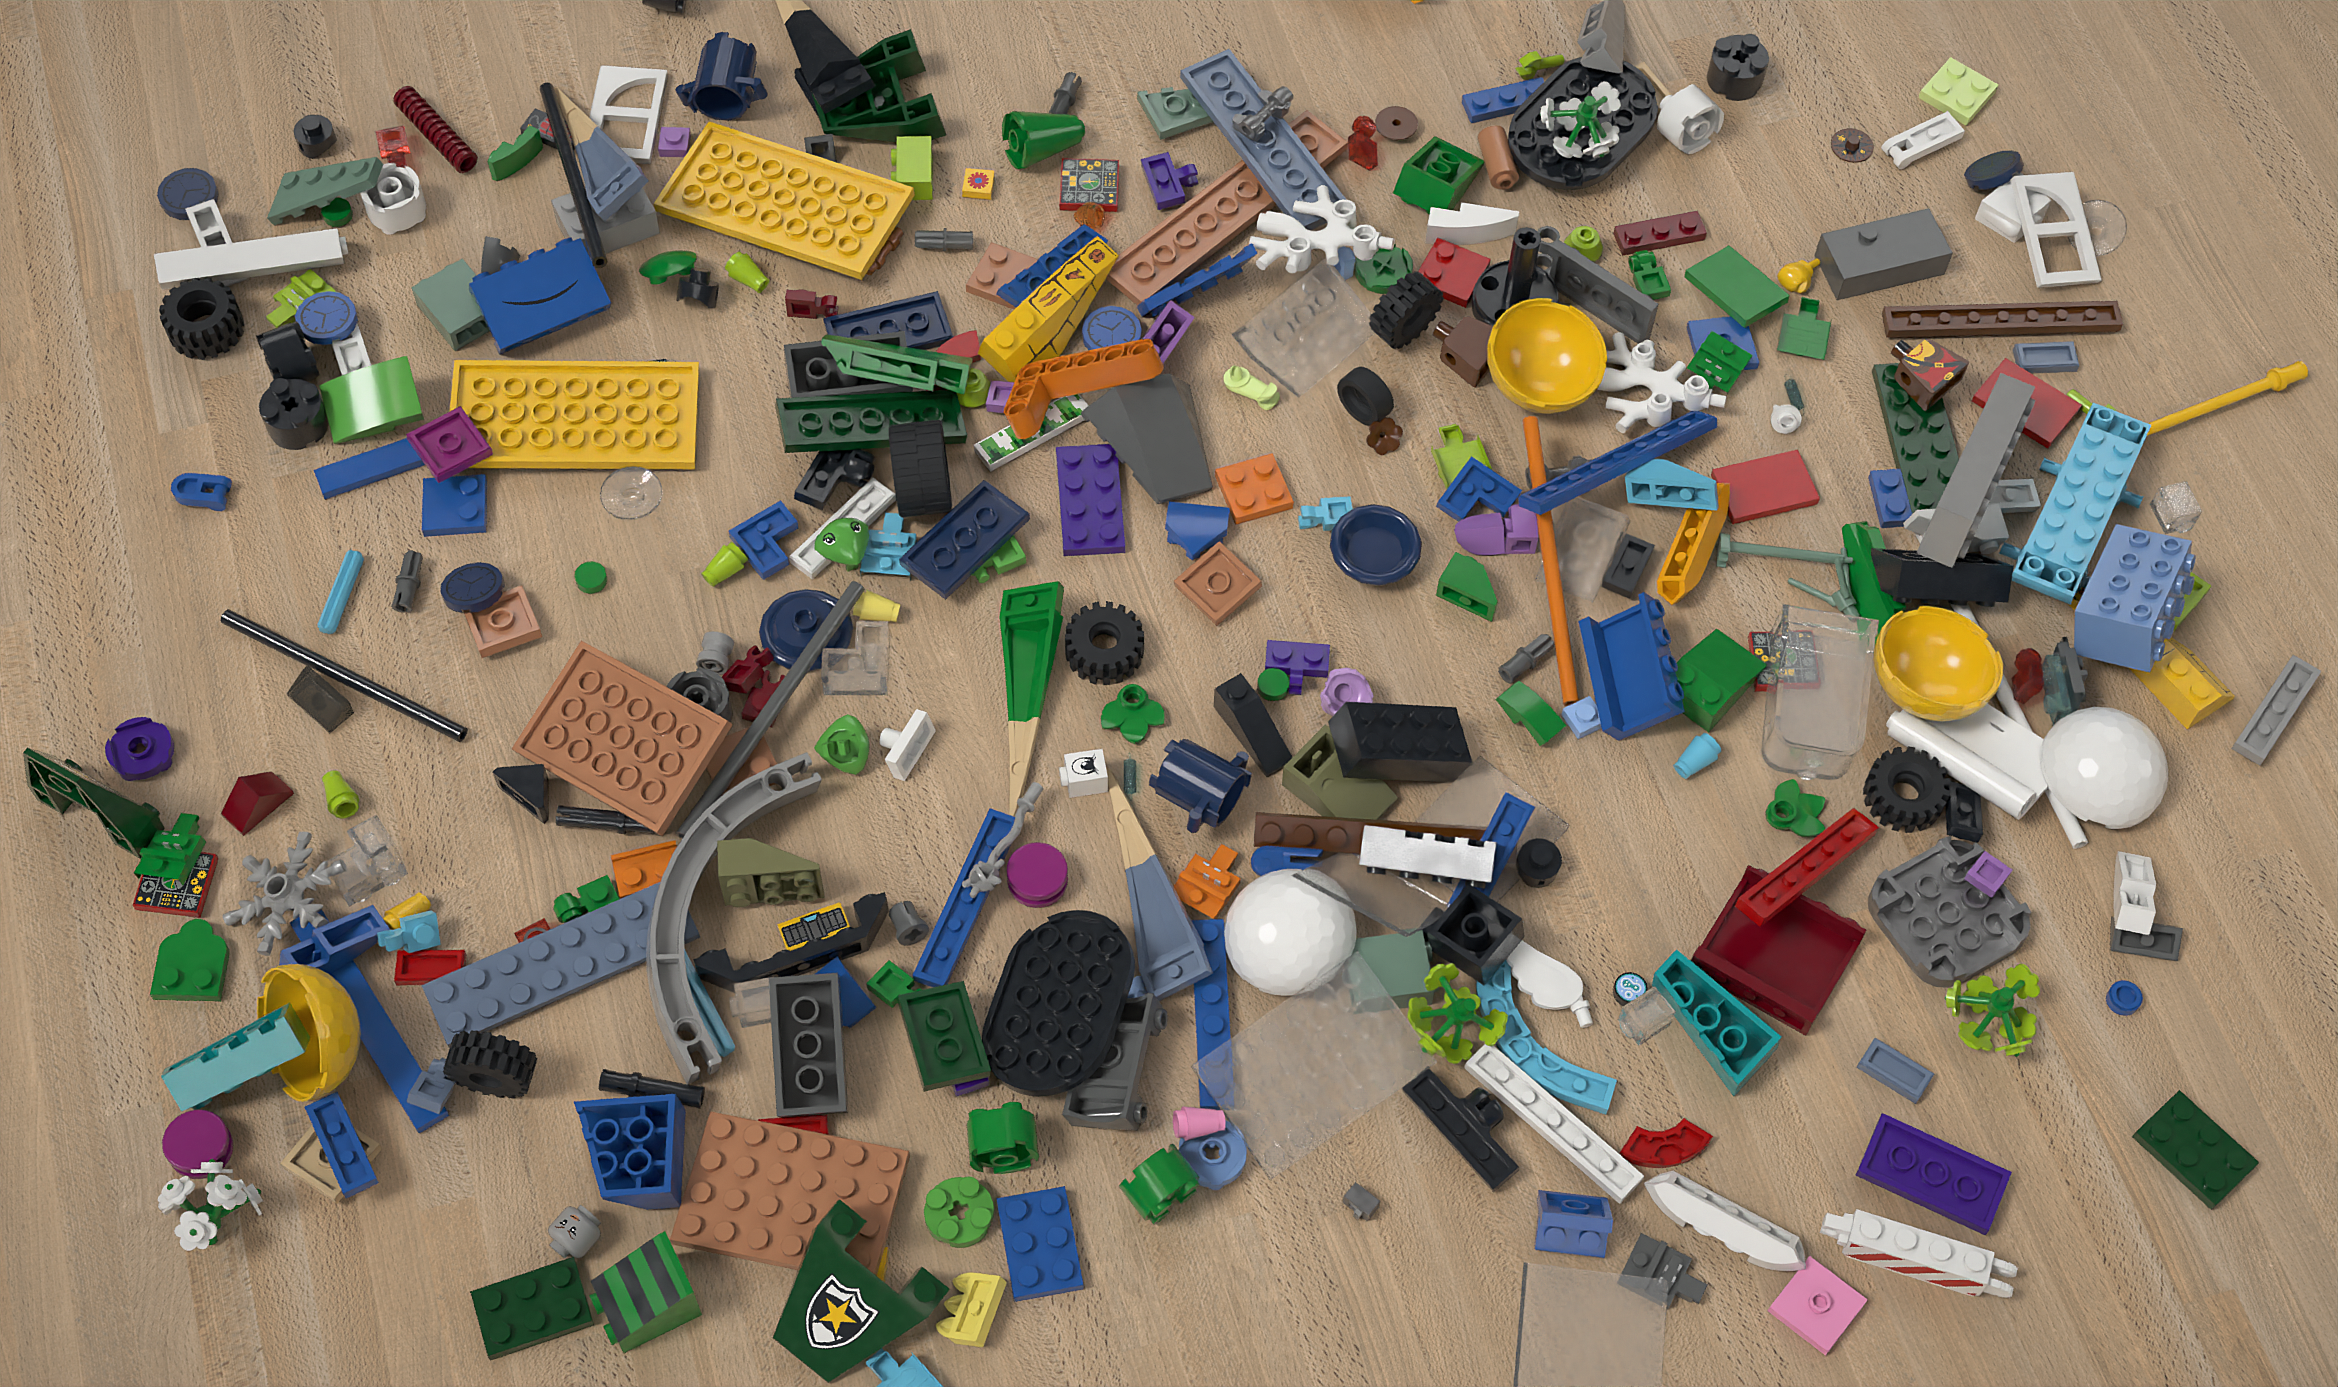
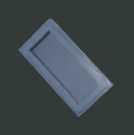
M2074 341L2015 344L2013 347L2015 363L2031 374L2077 372L2079 368Z
M1874 1038L1856 1067L1915 1104L1934 1076V1073L1877 1038Z

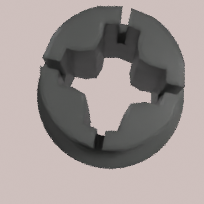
M911 901L897 903L890 909L889 917L897 930L896 938L901 945H913L926 937L929 927L926 921L919 917Z

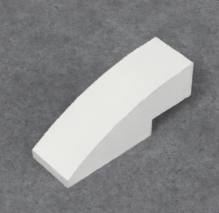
M214 199L185 209L201 247L232 243ZM247 278L227 280L221 282H223L224 286H230L232 284L244 281Z
M1462 202L1460 211L1431 207L1425 243L1434 244L1437 238H1441L1455 245H1471L1514 235L1519 211Z
M2117 852L2114 876L2115 928L2146 935L2150 934L2156 913L2153 900L2156 881L2150 857Z

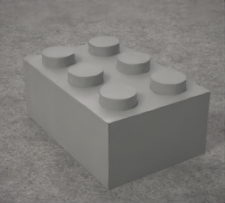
M643 187L606 221L596 213L590 203L605 254L660 234L656 212ZM571 193L552 199L551 203L556 223L564 238L571 237L573 241L581 238L589 254Z

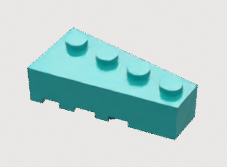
M1677 949L1654 973L1652 987L1734 1097L1778 1049L1782 1036Z
M289 1002L165 1068L161 1078L181 1111L191 1107L193 1110H198L212 1101L211 1097L222 1092L228 1094L242 1086L243 1082L255 1076L260 1077L276 1066L305 1053L310 1036Z

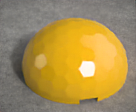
M1536 298L1513 305L1496 321L1487 344V363L1492 379L1498 389L1508 400L1535 413L1553 414L1568 411L1584 403L1601 384L1607 362L1606 346L1598 328L1583 312L1572 305L1568 307L1551 302L1552 299Z
M1919 606L1918 610L1904 613L1900 611L1893 615L1881 628L1874 648L1875 670L1881 686L1890 699L1904 711L1919 718L1933 721L1962 719L1986 706L1997 692L2001 683L2003 662L2000 652H1995L1991 643L1987 640L1988 634L1980 626L1956 612L1931 606Z
M288 964L271 968L261 980V983L266 982L263 996L257 997V1019L290 1002L310 1036L305 1053L276 1066L271 1072L272 1074H280L287 1085L282 1090L292 1099L301 1102L316 1100L339 1086L349 1075L357 1059L361 1037L357 1009L346 989L331 975L320 969L304 964Z

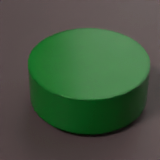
M339 197L331 201L330 205L321 208L324 221L332 227L344 226L353 217L350 203L346 199Z
M585 562L575 571L576 585L584 593H597L607 584L605 568L598 562Z
M1270 668L1264 670L1258 677V693L1268 701L1283 699L1289 690L1288 676L1280 669Z

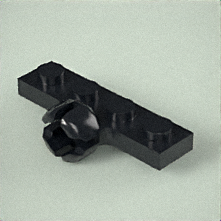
M861 449L819 451L796 488L794 499L823 510L840 482H847L858 488H862L868 483V481L863 479L870 480L875 468L873 464L876 460L875 456Z
M1428 1066L1402 1088L1403 1093L1493 1193L1519 1171V1166L1490 1135L1492 1129L1503 1120L1504 1114L1500 1104L1495 1099L1491 1100L1489 1098L1491 1094L1488 1091L1478 1087L1465 1098L1459 1099L1450 1092Z

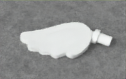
M1522 940L1506 959L1508 965L1512 967V975L1518 980L1519 989L1531 995V1000L1535 1006L1551 1010L1571 1008L1572 1013L1576 1014L1581 1028L1591 1026L1593 1021L1588 1010L1590 1004L1588 1000H1583V983L1577 973L1565 964L1537 951Z

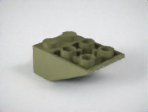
M1326 724L1283 767L1282 786L1321 816L1378 820L1398 799L1382 779L1343 778L1330 727Z
M752 838L717 841L718 878L725 906L732 905L733 907L740 908L753 903L777 905L783 901L798 900L801 902H812L817 898H825L818 863Z

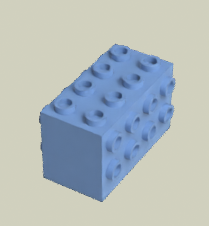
M2116 524L2075 609L2074 648L2076 654L2150 672L2155 660L2160 661L2162 659L2165 643L2163 642L2165 638L2170 639L2173 634L2175 616L2180 617L2185 603L2184 595H2190L2193 589L2194 577L2190 576V573L2194 568L2196 555L2191 554L2192 541Z

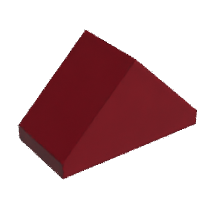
M272 771L238 777L221 815L244 836L289 799L294 792Z

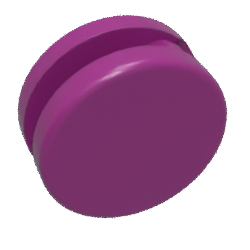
M1039 842L1029 843L1018 848L1011 855L1007 864V884L1011 895L1019 903L1032 908L1047 907L1057 902L1065 893L1068 885V866L1063 854L1057 848Z
M191 1110L177 1116L168 1125L163 1135L162 1149L166 1159L177 1173L182 1176H188L190 1179L207 1178L208 1173H191V1169H201V1162H209L210 1159H214L215 1162H223L224 1168L233 1152V1138L231 1132L218 1115L207 1110Z

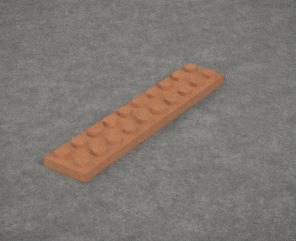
M1308 110L1288 124L1322 169L1348 148V142ZM1241 160L1120 253L1106 280L1138 306L1143 300L1179 282L1257 221L1260 213L1265 214L1277 204L1245 162Z

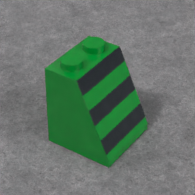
M665 1231L591 1280L595 1293L589 1295L598 1315L605 1312L609 1321L608 1324L603 1326L611 1345L619 1343L623 1354L702 1315L695 1293Z

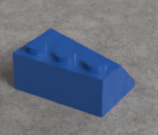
M666 1094L574 1101L602 1199L646 1210L680 1207L686 1109L677 1095Z

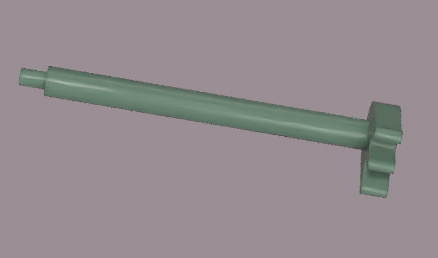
M1720 533L1717 543L1716 567L1726 568L1728 553L1730 552L1835 564V557H1840L1841 564H1852L1853 558L1844 557V554L1734 542L1730 541V534Z

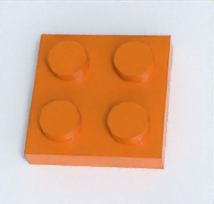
M1273 453L1215 469V478L1226 504L1230 508L1235 525L1293 509L1294 501Z

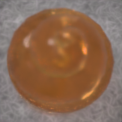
M1086 202L1079 207L1073 217L1080 227L1085 224L1095 231L1096 228L1103 226L1105 213L1101 205H1097L1095 202Z

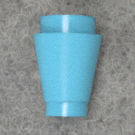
M1707 733L1695 736L1673 767L1681 777L1687 779L1689 776L1718 760L1721 747Z

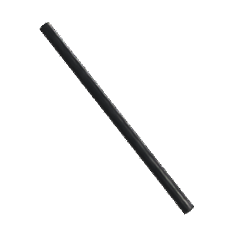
M548 82L543 83L539 90L592 264L595 268H603L608 263L589 200L587 199L585 186L553 85Z

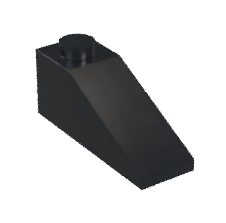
M1242 673L1215 687L1213 707L1264 775L1269 777L1283 769L1293 757L1260 697Z

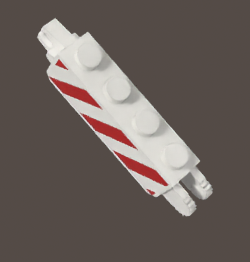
M1856 1209L1854 1214L1844 1213L1843 1217L1827 1213L1823 1218L1820 1233L1838 1239L1837 1244L1843 1246L1842 1253L1848 1258L1969 1296H1980L1982 1292L2002 1298L2012 1297L2013 1287L2010 1284L1989 1277L1990 1273L2007 1278L2016 1277L2018 1268L2010 1262L2007 1263L2006 1261L1994 1258L1995 1252Z

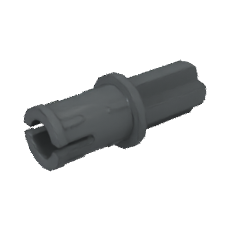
M1073 72L1065 74L1060 88L1054 92V101L1049 113L1067 114L1069 107L1073 106L1076 101L1075 94L1082 83L1080 76L1073 83L1077 74Z
M944 228L943 231L917 230L915 232V247L943 248L944 252H946V249L973 250V231H947V228Z
M409 550L404 554L400 575L395 578L397 587L391 605L395 611L404 613L405 607L407 613L412 611L416 589L421 584L418 577L423 556L419 552Z
M1541 634L1525 648H1518L1517 654L1498 667V672L1502 679L1511 684L1526 670L1535 668L1536 662L1554 648L1555 644L1548 634Z

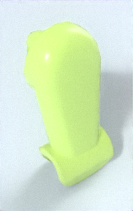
M1233 365L1223 376L1227 389L1256 400L1258 405L1266 411L1272 409L1280 399V394L1277 392V386L1274 383L1265 384L1252 376L1243 367Z

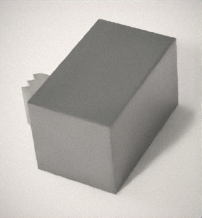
M1356 1182L1343 1197V1203L1354 1211L1353 1217L1357 1218V1220L1362 1217L1368 1221L1380 1204V1200Z

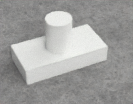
M916 709L902 732L885 728L880 735V745L891 749L885 761L893 777L896 779L906 780L936 731L927 712Z

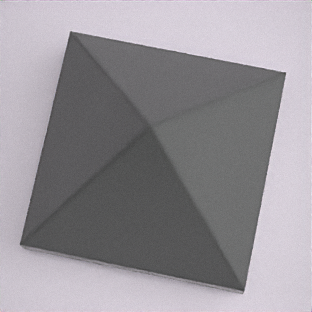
M833 134L804 138L806 153L837 163Z

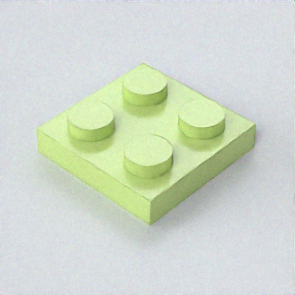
M1950 57L1923 87L1918 98L1943 113L1948 111L1955 120L1967 126L1996 93L1998 84Z

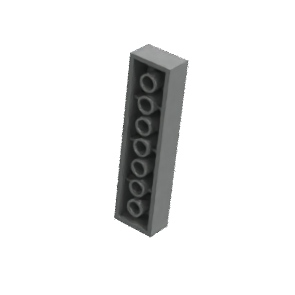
M2000 373L1917 550L1918 554L1951 568L1957 556L1964 559L2036 400L2030 398L2035 386Z

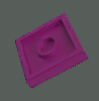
M461 406L406 434L407 440L438 483L493 455L492 448Z

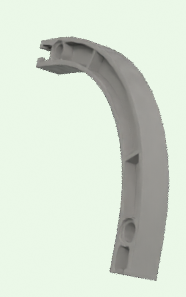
M807 752L769 767L745 779L724 793L702 813L686 832L662 876L650 915L647 935L646 969L650 997L657 1023L687 1085L700 1078V1069L698 1066L694 1067L690 1054L693 1052H700L708 1065L707 1072L709 1075L717 1072L722 1063V1059L696 1008L687 979L684 957V933L692 894L704 871L718 854L717 841L731 840L742 829L758 818L817 792L822 780L818 772L813 773L811 778L799 782H794L792 779V775L798 772L801 774L806 773L808 766L812 765V760ZM776 783L783 790L775 791L770 788L769 784ZM688 1031L693 1035L694 1039L692 1041H684L680 1039L678 1032Z

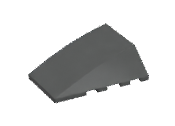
M1168 373L1149 380L1115 386L1081 412V416L1086 422L1091 421L1097 428L1096 433L1103 442L1108 441L1116 451L1115 456L1121 463H1126L1132 469V476L1156 504L1212 490L1213 485L1190 384Z

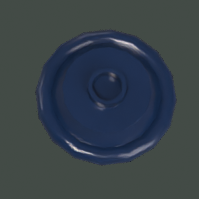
M1370 504L1355 507L1341 516L1331 531L1330 550L1334 562L1345 575L1363 584L1381 586L1396 583L1413 571L1421 557L1422 541L1417 527L1405 514L1389 506Z
M810 589L789 592L772 602L762 616L759 628L762 648H769L774 658L773 662L790 670L839 599L824 591ZM850 612L809 671L829 666L840 659L849 647L853 633Z

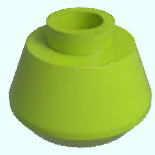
M1577 227L1564 240L1566 245L1577 249L1583 256L1593 262L1602 255V241L1598 232L1592 227Z
M971 368L965 394L957 393L960 405L978 407L986 403L991 382L982 371Z

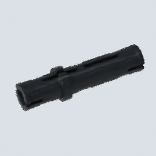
M559 805L556 812L560 813V815L570 816H556L557 826L617 830L619 834H626L627 831L655 834L654 831L619 811Z
M603 1069L599 1080V1091L628 1095V1097L676 1094L682 1105L701 1109L705 1095V1087L692 1086L642 1076V1073L639 1072L625 1074Z

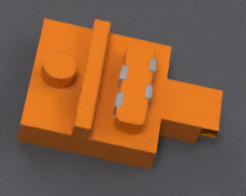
M1223 844L1219 846L1210 861L1195 853L1185 870L1181 871L1179 879L1173 886L1180 900L1209 917L1217 919L1240 884L1241 878L1229 872L1238 853Z

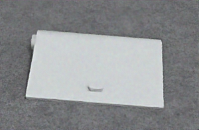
M1989 704L1968 717L1952 721L1927 720L1904 710L1901 712L1896 710L1886 723V727L1889 728L1888 735L1906 747H1915L1914 752L1920 754L1921 750L1927 751L1926 758L1929 760L1935 756L1940 761L1937 766L1938 768L1945 767L1947 774L2018 820L2026 814L2048 788L2040 764L2043 760L2042 742L2044 739Z

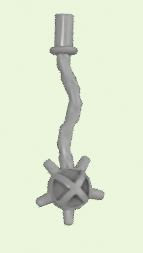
M1033 782L1024 797L1017 800L1019 808L1017 809L1012 829L992 850L987 863L979 861L978 864H975L969 874V879L962 882L964 888L973 887L969 894L971 898H975L979 892L992 891L997 884L1001 883L998 870L1005 864V861L1003 859L998 860V858L1019 836L1026 812L1034 811V803L1043 791V787L1039 783Z

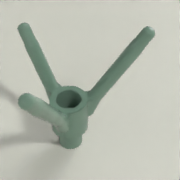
M1841 548V554H1844V557H1848L1847 549ZM1840 557L1834 558L1840 590L1831 596L1793 578L1788 579V583L1796 588L1826 601L1833 607L1837 606L1840 612H1844L1849 622L1860 616L1854 606L1857 603L1851 593L1848 563L1841 564Z

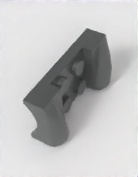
M1147 993L1136 998H1127L1112 1046L1105 1060L1087 1080L1068 1090L1062 1115L1071 1126L1137 1131L1141 1123H1145L1148 1113L1147 1105L1137 1092L1149 1037L1159 1036L1161 1030L1166 1028L1168 1022L1167 1011L1163 1009L1162 1004L1154 993Z

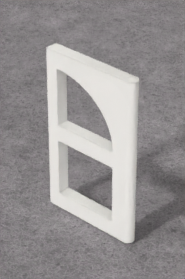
M601 66L589 118L601 130H603L604 120L648 123L643 149H621L635 163L651 164L668 78L667 70ZM643 84H656L651 109L609 106L610 102L619 93L628 88Z
M2074 172L2021 175L2011 178L2010 181L2037 288L2101 282L2102 279ZM2026 190L2043 193L2055 200L2064 209L2070 221L2034 224ZM2074 235L2082 270L2047 273L2038 238Z

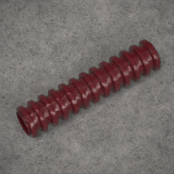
M404 86L395 93L393 98L394 105L404 113L409 121L414 124L457 172L467 173L475 167L478 160L477 154L472 151L412 86Z

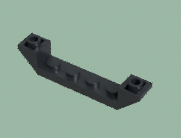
M885 892L877 895L868 894L853 903L855 918L859 927L841 929L834 936L810 940L800 948L791 951H779L769 959L760 962H748L735 971L726 948L709 950L701 954L700 957L693 959L697 974L703 981L743 996L769 987V978L799 976L824 967L837 956L842 961L867 952L889 912Z

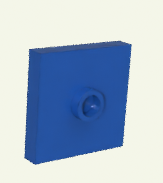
M1731 316L1688 321L1686 328L1694 356L1710 332L1713 331L1753 355L1744 370L1758 369L1759 359L1749 326L1744 328Z

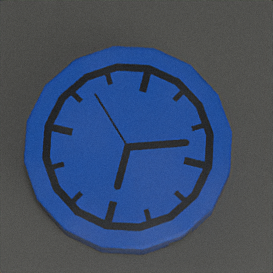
M331 291L316 293L305 299L298 307L295 315L296 322L298 321L304 334V339L313 344L321 345L333 344L332 341L338 338L340 341L347 338L355 329L358 321L355 305L350 298L339 292Z
M1116 306L1102 307L1090 313L1085 319L1082 329L1083 342L1088 350L1140 340L1142 333L1139 319L1131 311Z

